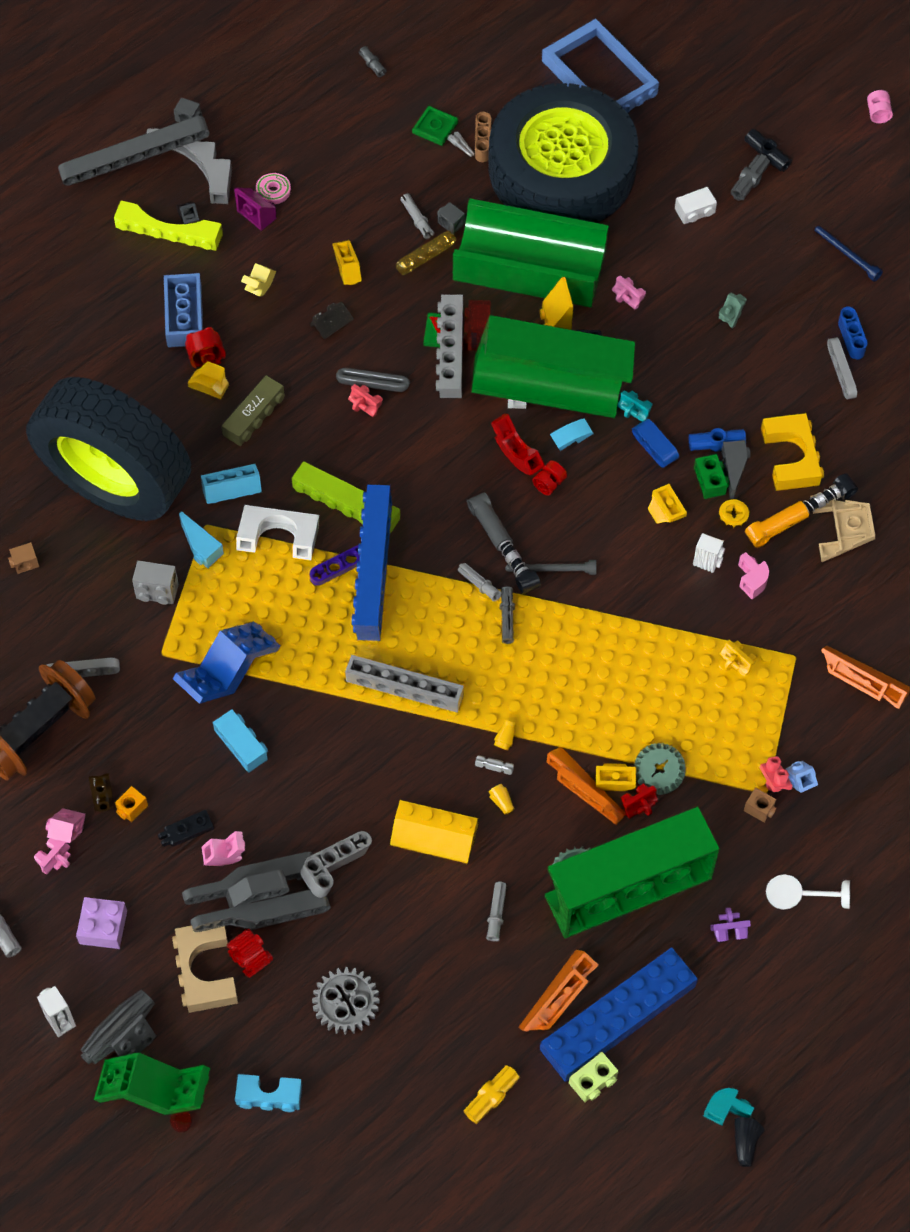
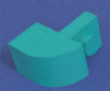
M725 1088L717 1091L711 1097L703 1116L722 1126L729 1111L740 1117H751L754 1107L744 1099H736L739 1090Z

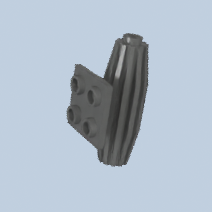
M139 990L122 1002L93 1031L81 1048L83 1053L80 1055L83 1060L88 1064L91 1062L97 1064L113 1051L119 1057L138 1052L141 1053L156 1037V1034L145 1019L154 1007V1001L143 990Z

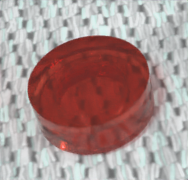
M187 1111L174 1113L170 1117V1124L176 1132H185L191 1127L192 1119Z

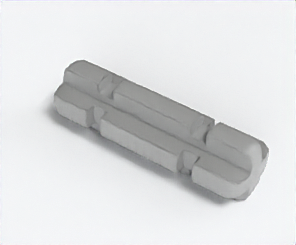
M478 755L475 765L483 768L485 766L489 770L504 771V774L508 775L513 773V763L506 762L505 764L503 763L504 761L490 757L486 759V756Z

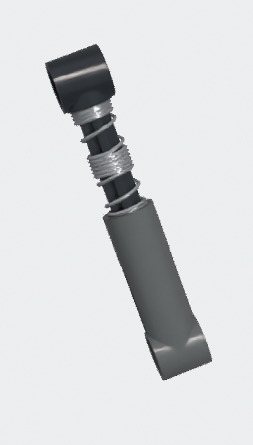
M483 492L467 499V505L472 515L477 517L497 551H502L506 562L511 569H514L515 581L519 591L524 595L541 587L537 573L524 566L525 563L521 561L522 557L512 547L513 540L492 508L488 495Z

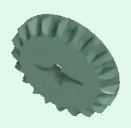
M654 743L640 751L634 763V767H636V780L639 785L643 783L648 787L653 785L657 790V795L667 794L677 789L685 776L686 768L682 755L677 749L668 744ZM668 760L663 768L665 772L663 774L661 772L656 773L651 777L655 773V765H661Z

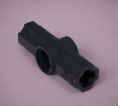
M756 129L750 130L745 136L744 141L754 148L759 155L767 156L770 163L780 172L786 171L791 165L792 160L777 148L774 140L766 139Z

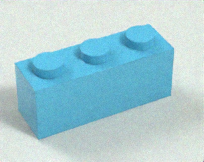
M256 464L201 475L203 494L207 504L262 492L260 475Z
M231 709L213 722L214 731L249 773L268 760V749L263 742L259 743L257 741L256 734L252 728H247L244 725L243 717L239 713L236 715Z

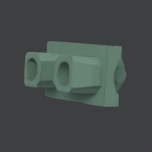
M732 292L728 294L724 306L719 311V319L727 322L729 327H735L747 299L741 294L734 295Z

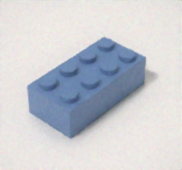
M200 273L164 275L165 334L168 347L185 346L186 336L189 333L203 330Z

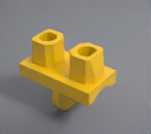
M728 640L720 652V655L727 661L724 667L726 669L733 667L745 677L749 674L757 657L752 653L746 655L742 651L743 645L738 640L735 642Z

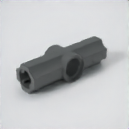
M763 154L757 155L749 167L746 166L742 170L739 180L731 190V194L736 200H744L751 189L757 187L762 174L770 164L767 156Z

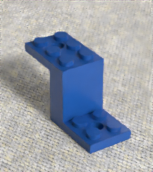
M255 622L220 630L201 665L177 672L173 680L199 704L234 694L256 657L277 652L281 645L276 642L273 636L267 634L261 625Z

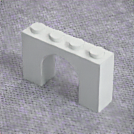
M249 505L244 506L236 537V550L255 553L258 539L264 531L281 528L291 532L295 537L293 542V558L312 560L319 529V515Z

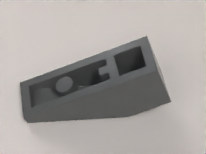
M745 440L723 442L721 453L725 475L729 480L728 491L730 499L735 497L747 464V459L750 458V448L746 447Z

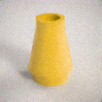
M508 720L504 721V724L494 738V746L509 750L510 746L512 747L516 723Z
M502 784L495 786L489 791V798L503 811L504 815L515 809L507 788Z

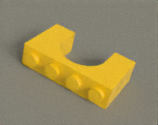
M807 414L764 418L761 431L765 444L792 442L798 445L805 455L799 462L774 466L772 477L776 491L819 486L821 478H824L823 467L819 466L820 455L815 450L816 439L811 434L812 423L811 420H808Z

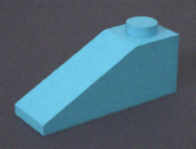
M181 511L179 513L180 522L194 555V560L199 565L203 564L209 568L224 554L223 545Z

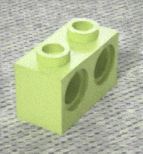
M601 1052L570 1076L569 1084L584 1102L589 1099L592 1101L601 1094V1089L605 1086L609 1088L617 1081L618 1070ZM599 1069H605L607 1070L608 1075L601 1076L598 1074L597 1071ZM587 1081L592 1084V1087L586 1089L581 1084Z

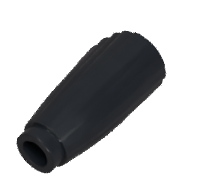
M738 1117L734 1119L737 1158L739 1166L750 1167L754 1159L757 1141L764 1132V1128L754 1118Z

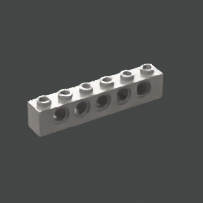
M441 295V302H438V313H441V317L437 318V327L441 328V333H437V344H440V348H437V359H440V364H436V375H440V378L436 380V391L440 392V398H462L463 295Z
M351 655L345 671L346 682L456 713L459 711L464 695L463 685Z

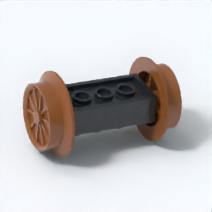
M57 660L51 667L44 664L39 666V672L47 684L41 691L43 694L38 698L33 697L27 703L28 707L23 712L19 710L12 717V722L8 725L5 723L0 727V777L4 780H9L16 773L23 776L27 774V769L19 755L69 709L82 718L87 719L90 716L88 707L96 700L95 695L86 681L62 660Z

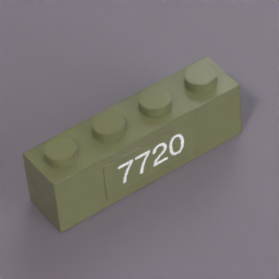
M266 375L222 425L223 436L241 447L244 442L250 439L254 430L260 428L263 420L272 414L274 407L283 401L285 397L284 386Z

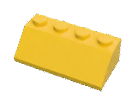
M400 800L394 820L390 845L468 864L478 828V818Z

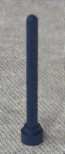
M815 227L816 233L867 272L868 278L873 282L881 277L882 269L878 266L869 265L822 227Z

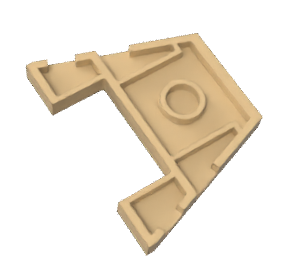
M833 499L829 501V504L826 503V506L815 509V512L813 511V514L833 512L838 541L819 543L821 562L875 540L869 503L849 500L843 502Z

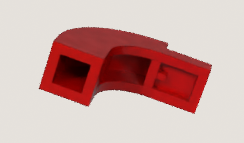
M505 413L491 422L496 433V437H494L496 442L517 469L531 476L545 466L538 450L530 448L520 438L509 414Z

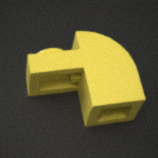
M255 263L251 275H244L241 282L247 284L245 287L246 291L261 297L271 286L276 271Z

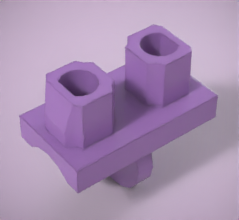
M728 907L725 909V914L719 915V921L726 920L727 923L710 925L711 931H714L717 942L728 941L727 929L733 928L736 939L748 938V927L751 926L750 920L733 922V919L740 918L739 912L732 913L731 908Z

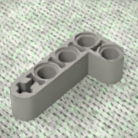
M364 831L357 832L311 855L305 860L300 874L316 897L323 898L328 895L334 883L330 872L366 854L372 842L371 836Z

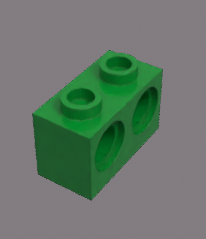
M717 454L696 458L694 470L704 499L726 495L729 480L727 476H724L722 460L719 461Z

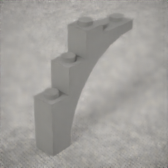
M155 128V129H147V133H150V132H153V131H156V130H159V129H158V128ZM201 140L173 149L188 157L202 170L209 184L211 203L228 204L232 174L231 160L216 159L215 142H201Z

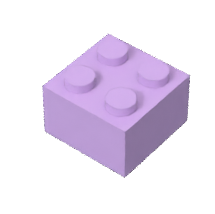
M84 897L76 934L79 944L120 949L127 915L125 902Z

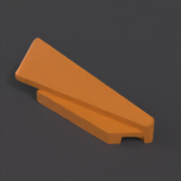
M825 646L821 650L825 655L827 669L830 674L878 701L884 698L899 709L910 693V686L829 646Z
M562 747L552 750L547 754V763L558 771L557 780L614 824L617 825L626 814L604 790L596 788V782Z
M575 950L520 1024L519 1028L523 1031L550 1029L589 982L585 977L596 969L598 964L584 951Z

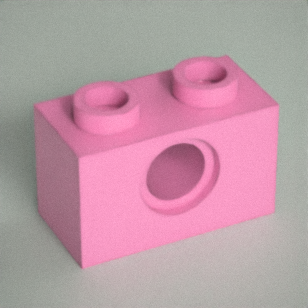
M62 808L53 817L48 819L46 824L47 838L71 843L83 831L85 813Z

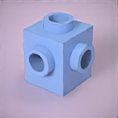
M804 761L794 762L790 767L785 768L789 774L788 778L793 785L792 787L800 793L818 785L814 768Z

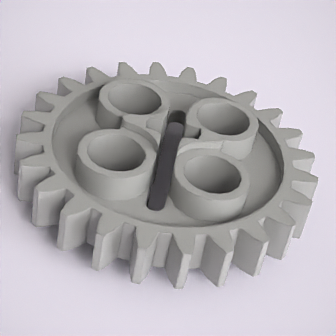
M347 967L344 973H341L340 969L337 968V974L335 975L329 971L330 978L323 976V984L317 982L319 990L313 991L316 996L312 998V1003L316 1004L313 1006V1011L318 1012L316 1018H322V1026L328 1023L329 1031L335 1027L336 1034H338L340 1029H343L344 1035L347 1034L348 1029H351L352 1033L355 1034L356 1027L362 1031V1024L364 1023L369 1026L370 1021L368 1018L375 1019L373 1012H378L379 1010L378 1006H376V1004L380 1003L379 998H376L379 995V991L374 990L376 984H369L371 977L368 976L364 979L363 971L357 975L356 968L353 969L352 973H349ZM353 984L355 988L353 990H346L345 986ZM336 986H340L345 999L349 1000L350 1007L356 1014L355 1016H352L347 1003L342 1001V995ZM335 994L337 998L335 1000H328L327 996ZM362 1001L365 1003V1006L358 1008L355 1006V1003ZM344 1011L347 1015L340 1018L337 1016V1013Z

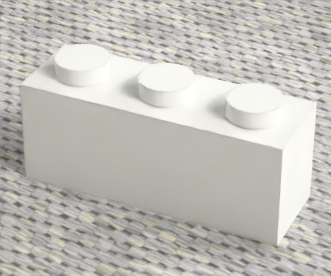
M56 986L44 989L37 999L56 1035L60 1037L76 1027L68 1005Z

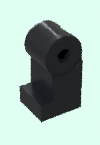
M188 201L176 205L183 224L199 220L194 202Z

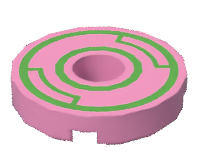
M268 173L257 181L256 192H259L268 202L279 204L284 202L290 195V182L282 174ZM271 187H277V188H278V189L275 190V191L269 190Z

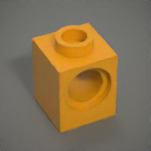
M131 786L115 802L116 813L125 820L127 818L130 822H133L148 806L147 799ZM130 803L135 804V805H134L133 807H131V808H127V807H126V805H128V804H130Z

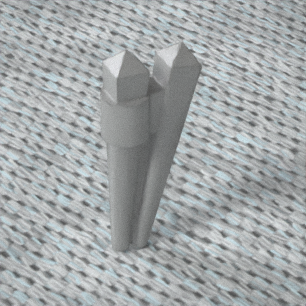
M458 131L454 132V135H448V140L470 157L475 155Z

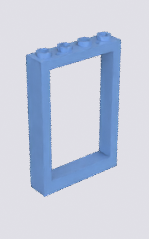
M597 19L592 20L542 50V62L563 83H567V86H569V83L578 84L579 88H581L582 85H586L559 57L597 36L644 83L641 87L616 101L622 106V109L624 108L628 113L634 107L640 106L644 101L658 94L659 82Z

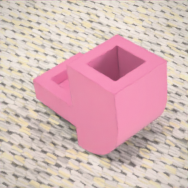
M745 552L740 556L738 564L746 573V575L741 577L739 587L751 599H754L764 591L767 585L769 568L765 561L758 565L756 559Z
M235 831L225 840L210 839L202 846L204 865L223 866L242 860L241 853L245 851V841L243 840L242 832Z

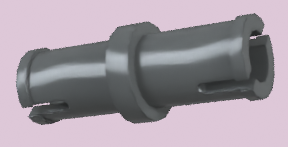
M367 46L362 47L359 54L366 61V65L376 73L377 77L384 76L386 69L380 64L379 58L373 55Z

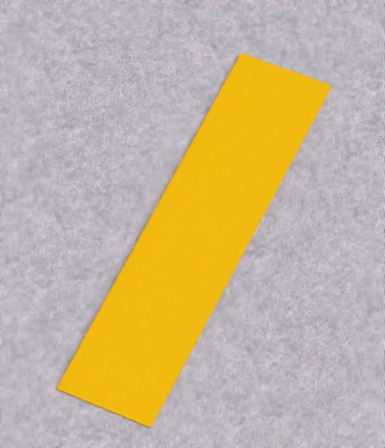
M212 525L204 526V530L223 545L224 554L209 568L203 564L199 565L193 558L161 651L165 657L201 665L220 630L255 622L261 625L267 634L273 636L281 646L277 652L256 657L245 675L496 733L499 732L504 721L508 720L516 723L514 737L631 764L635 763L636 757L645 747L654 743H664L671 745L682 755L686 768L685 776L749 791H754L757 788L764 793H768V788L766 787L767 780L760 770V765L767 763L769 757H776L796 661L794 655L742 644V651L746 655L752 653L757 657L749 674L744 677L735 668L726 669L724 667L727 661L720 655V652L728 640L513 593V603L515 604V609L513 610L514 642L504 644L502 643L501 597L497 601H492L485 593L479 592V588L472 583L387 565L381 641L357 640V635L353 633L352 614H355L353 599L356 596L355 579L358 578L357 567L322 585H314L310 581V570L339 555L338 553L314 548L312 560L293 558V543L261 536L258 539L255 553L236 550L238 531ZM351 556L346 558V561L349 563H354L357 560ZM331 564L329 568L332 571H338L340 566L338 564ZM315 573V577L320 579L321 575ZM351 655L463 685L464 695L458 713L346 682L345 671ZM668 760L661 765L656 764V769L664 771V765Z

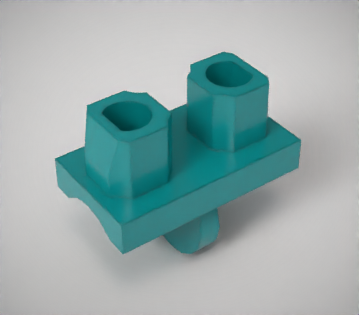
M624 390L621 393L617 407L625 411L624 417L629 418L632 415L643 422L648 418L653 404L648 400L642 402L638 399L637 393L633 391L628 393Z

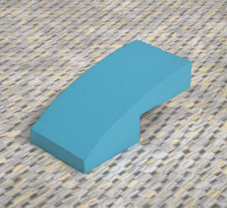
M583 418L554 431L550 435L561 451L575 441L580 443L594 433Z

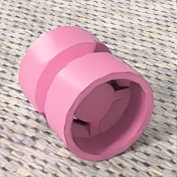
M877 90L870 93L867 97L871 121L874 123L889 121L893 113L888 92Z

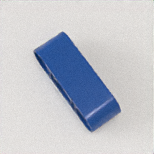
M844 307L840 312L838 326L850 357L861 359L865 355L867 339L856 310L852 307Z
M646 419L632 428V433L636 440L660 467L664 468L679 458L677 449L650 419Z

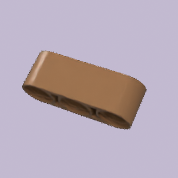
M480 112L476 115L475 159L479 162L488 161L491 115L487 112Z

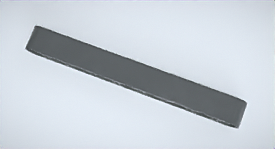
M196 116L64 162L59 165L58 169L63 184L73 185L204 139L209 135V130L203 116Z

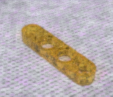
M450 231L444 232L400 259L396 264V269L402 275L411 272L450 248L455 243L456 237Z

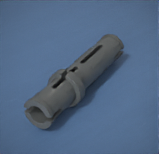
M502 587L500 610H502V643L511 644L514 642L513 610L515 609V604L513 603V588Z

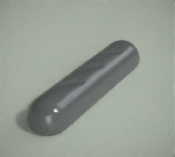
M341 368L336 372L337 381L345 385L353 386L356 384L359 387L365 385L368 388L404 392L410 385L409 379L402 375L351 368Z

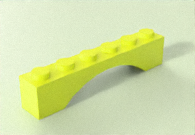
M120 201L114 216L116 228L163 238L172 242L185 243L189 246H198L206 250L216 251L223 235L221 223L202 220L191 224H169L150 217L138 204Z

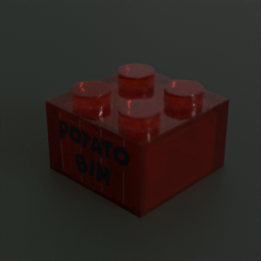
M469 300V307H465L464 343H468V351H477L490 315L491 300Z

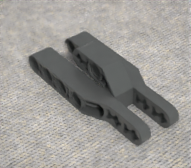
M303 852L236 868L222 881L186 889L182 892L186 905L226 897L229 905L228 909L192 918L190 922L193 931L202 932L228 925L257 929L328 911L331 908L328 897L318 898L311 890L281 896L289 891L288 880H301L300 871L305 860L313 855V853Z

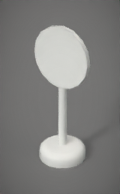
M778 875L767 884L766 895L771 905L783 910L796 906L802 896L841 897L842 907L850 909V880L842 882L841 892L804 891L799 881L793 876Z

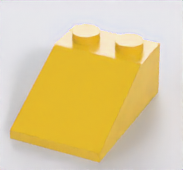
M562 277L543 300L542 309L539 310L540 318L545 322L543 325L571 330L573 304L566 278Z

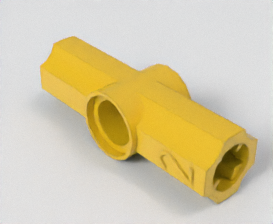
M506 1065L492 1081L489 1080L482 1086L478 1096L464 1109V1113L472 1122L478 1124L492 1108H496L502 1102L508 1090L519 1080L520 1076L513 1068Z

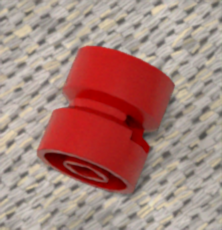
M550 460L542 468V471H539L532 478V482L538 491L549 496L557 488V485H560L567 478V473L559 463Z

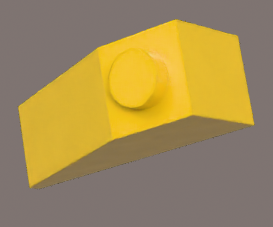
M350 240L333 243V249L344 285H354L357 282H362L359 261Z

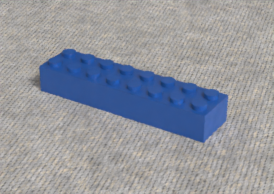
M367 485V491L363 492L364 509L361 512L363 526H360L361 543L358 545V555H360V558L357 561L356 568L358 578L355 579L356 596L353 599L355 614H352L353 633L357 635V640L381 641L392 495L389 485Z
M671 947L541 1041L540 1051L561 1078L567 1082L570 1076L598 1054L608 1052L694 989L698 978Z

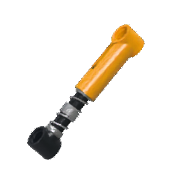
M844 473L838 476L833 481L832 486L829 489H825L823 493L819 492L813 495L808 501H798L762 522L752 523L745 529V533L756 548L761 547L770 538L808 518L809 512H815V509L826 506V503L829 504V501L838 498L845 500L852 497L858 491V487L851 477Z

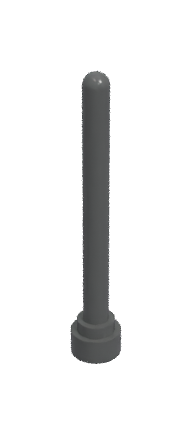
M588 560L585 564L524 565L529 570H534L535 572L585 571L589 575H596V560ZM507 564L505 567L506 571L514 572V569H511Z

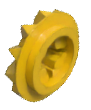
M727 500L720 506V519L726 525L729 524L733 527L736 525L742 526L748 520L749 509L740 500ZM733 508L735 513L737 514L735 518H733L731 514Z

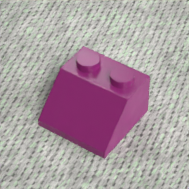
M251 188L235 189L237 212L261 231L276 219V207L273 203L266 201L259 192H255Z

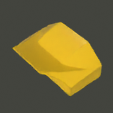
M209 361L197 369L188 381V387L218 399L223 397L229 386V382L225 377V368Z
M670 484L653 490L648 510L657 524L673 522L687 516L686 510Z
M604 763L603 766H596V788L604 791H628L635 789L636 767L613 763Z

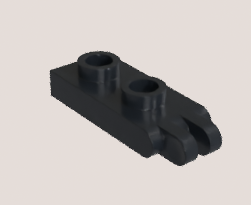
M204 810L166 826L164 832L158 834V838L162 840V846L171 844L174 847L214 830V826L207 811Z

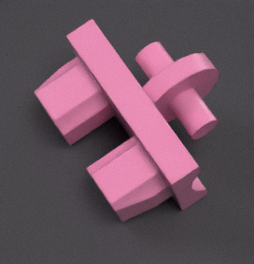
M620 275L617 277L616 284L612 289L617 294L616 301L619 303L625 301L635 310L644 299L646 291L642 288L636 289L629 277L624 279Z
M50 838L46 844L52 850L48 854L40 850L34 856L42 872L47 875L53 867L56 870L61 866L69 867L70 863L67 859L70 857V853L67 851L70 849V846L67 842Z

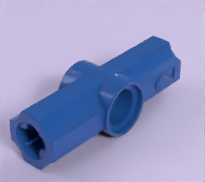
M715 428L711 432L689 434L688 437L691 451L711 449L714 452H719L722 450L723 442L742 440L746 442L744 429L724 431L721 428Z

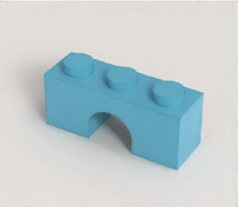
M238 1074L235 1095L236 1105H240L244 1109H251L252 1106L261 1107L263 1110L281 1108L285 1112L300 1110L302 1081L301 1079L280 1077L277 1090L272 1093H265L260 1089L259 1076Z

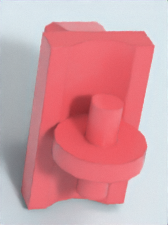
M354 384L351 387L352 392L348 398L353 403L352 409L355 412L362 409L370 416H376L378 408L382 405L383 398L379 395L371 396L369 388L365 385L359 387Z
M778 756L769 757L767 763L760 765V770L767 780L766 787L768 790L773 792H779L781 789L792 790L793 785L788 778L789 774L787 770L782 768L781 760Z

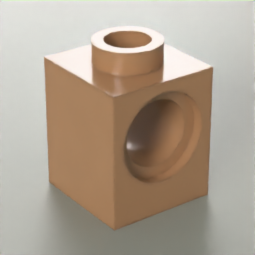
M31 542L9 549L11 557H8L11 568H16L17 574L39 567Z
M755 788L745 804L744 812L765 823L768 817H773L777 809L775 807L776 799ZM763 804L766 808H760L757 805Z

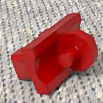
M643 783L636 789L637 795L632 797L630 793H626L621 796L625 814L629 819L643 812L647 816L652 814L651 807L655 806V803L658 802L657 790L653 785L648 787Z

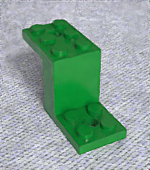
M139 1052L104 1060L94 1100L102 1103L124 1098L163 1115L200 1109L204 1101L205 1087L209 1081L210 1067L200 1065L179 1070Z

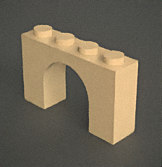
M192 926L176 928V936H173L172 939L174 949L178 948L179 955H176L175 958L177 968L181 967L182 971L178 978L180 987H184L185 994H181L183 1007L187 1006L189 1013L238 1004L233 977L216 981H202L191 972V964L199 953L227 946L228 940L225 926L202 932H194Z

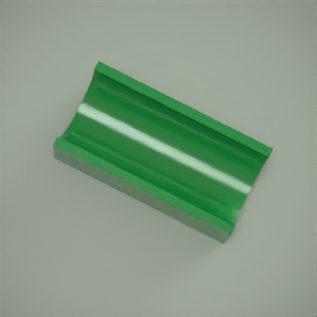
M469 198L462 242L459 250L455 249L453 253V280L546 298L559 280L565 277L572 304L592 308L606 254L609 225Z
M489 315L475 355L471 392L615 418L622 382L631 383L633 379L635 342Z
M695 807L548 866V872L555 890L545 893V898L564 939L711 880L720 848L699 807Z

